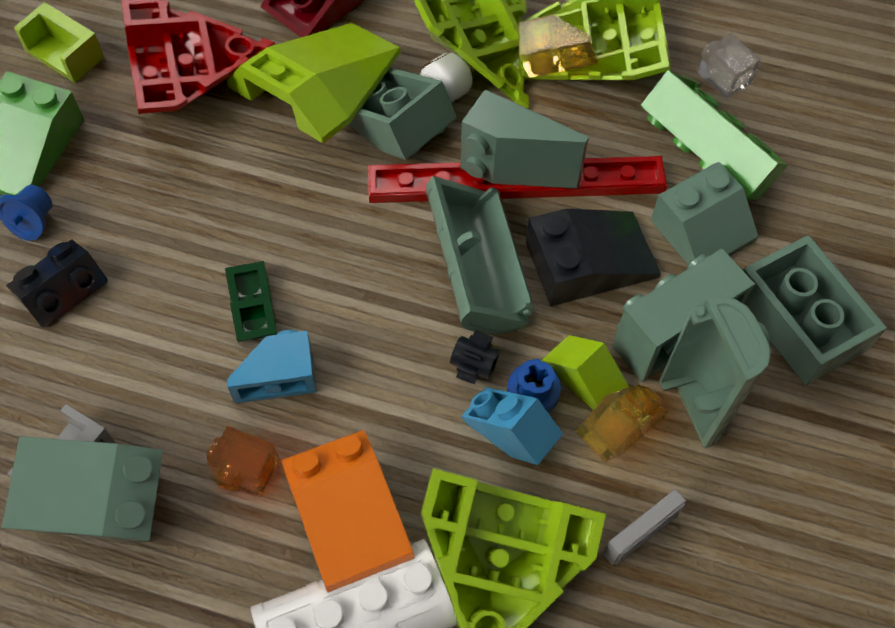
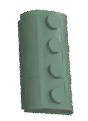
M433 176L426 184L425 191L431 206L437 236L443 251L461 325L469 331L475 332L476 330L484 334L494 335L509 333L529 323L527 316H530L535 308L499 190L489 188L485 192Z
M725 296L707 298L703 304L696 305L691 309L659 381L663 392L676 388L704 449L719 441L726 427L738 412L740 405L752 390L756 380L769 364L771 352L769 348L770 337L766 327L762 323L757 322L755 316L746 305L736 299Z

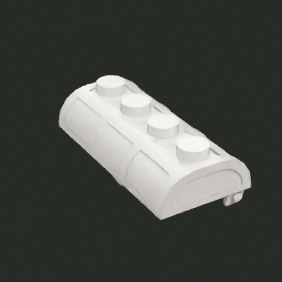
M425 539L411 545L415 556L414 559L327 593L323 580H320L267 602L251 606L255 628H452L457 626V620L447 589Z

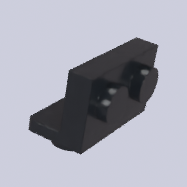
M71 239L68 242H62L52 247L48 251L47 257L34 266H26L14 275L13 281L6 286L15 298L31 313L41 327H47L105 285L108 279L89 252Z

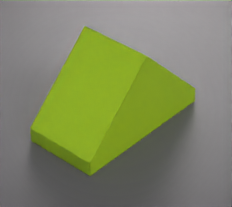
M568 335L542 359V362L551 365L559 380L600 417L629 390L625 378L603 342Z

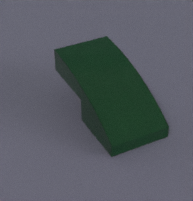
M264 261L225 268L237 342L277 335L274 309Z

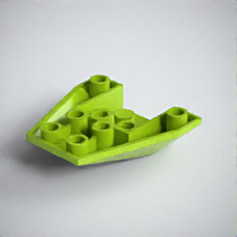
M350 23L265 48L239 66L227 80L228 88L250 101L261 95L265 90L285 101L293 108L298 129L321 143H325L351 123L401 54L399 46Z

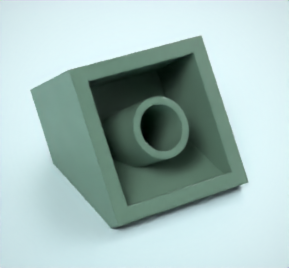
M719 161L659 194L650 219L688 265L702 254L710 256L721 248L730 256L758 238L744 188Z

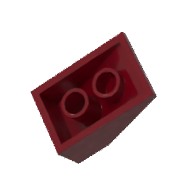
M264 0L260 7L301 38L325 31L365 0Z

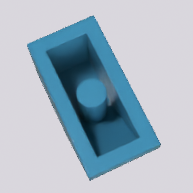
M284 330L277 335L266 336L227 379V387L234 404L316 393L312 347L308 331Z

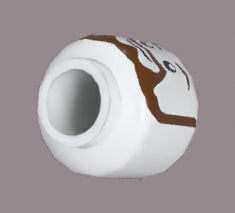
M444 53L425 64L420 72L421 76L441 80L451 103L468 93L472 86V73L469 65L462 57L455 53Z

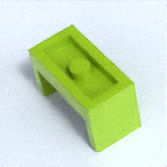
M46 2L42 3L14 28L25 52L74 83L104 58L94 32Z

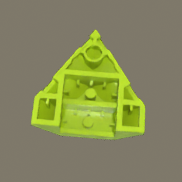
M413 0L433 41L462 57L471 67L516 104L527 109L529 108V96L524 94V81L528 78L527 30L522 29V16L526 14L525 0Z
M432 468L421 516L459 628H528L564 592L562 589L581 570L585 571L596 560L606 514L567 503L527 495Z

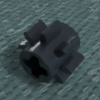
M476 330L469 338L459 337L450 358V364L457 367L458 373L456 378L475 385L476 380H479L480 376L486 379L491 377L500 354L499 350L492 348L493 345L491 343L494 337Z

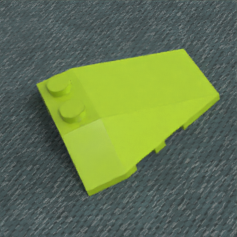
M569 0L562 5L557 1L522 21V29L527 30V80H636L667 72V70L671 71L672 64L659 0Z

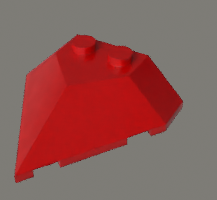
M121 0L138 114L177 111L233 75L239 66L262 50L275 45V42L263 37L260 41L244 36L242 29L192 10L186 14L170 8V2L165 0Z

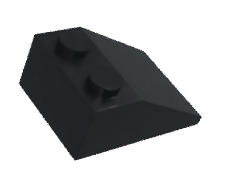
M566 208L529 218L526 245L550 306L654 280L661 276L660 270L632 211Z

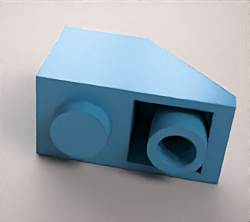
M487 387L472 399L470 407L461 416L466 424L511 458L538 465L563 435L538 398Z

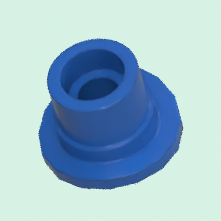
M26 185L16 195H0V220L17 237L28 241L36 240L45 231L46 221L44 216L52 208L50 196L43 189L35 185Z

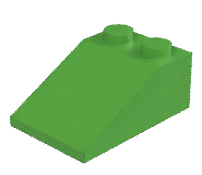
M9 71L4 74L0 80L1 194L16 195L26 185L40 187L84 121V117L71 91Z

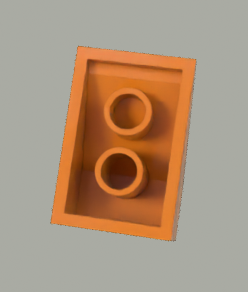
M364 430L281 460L327 593L415 558L381 467Z

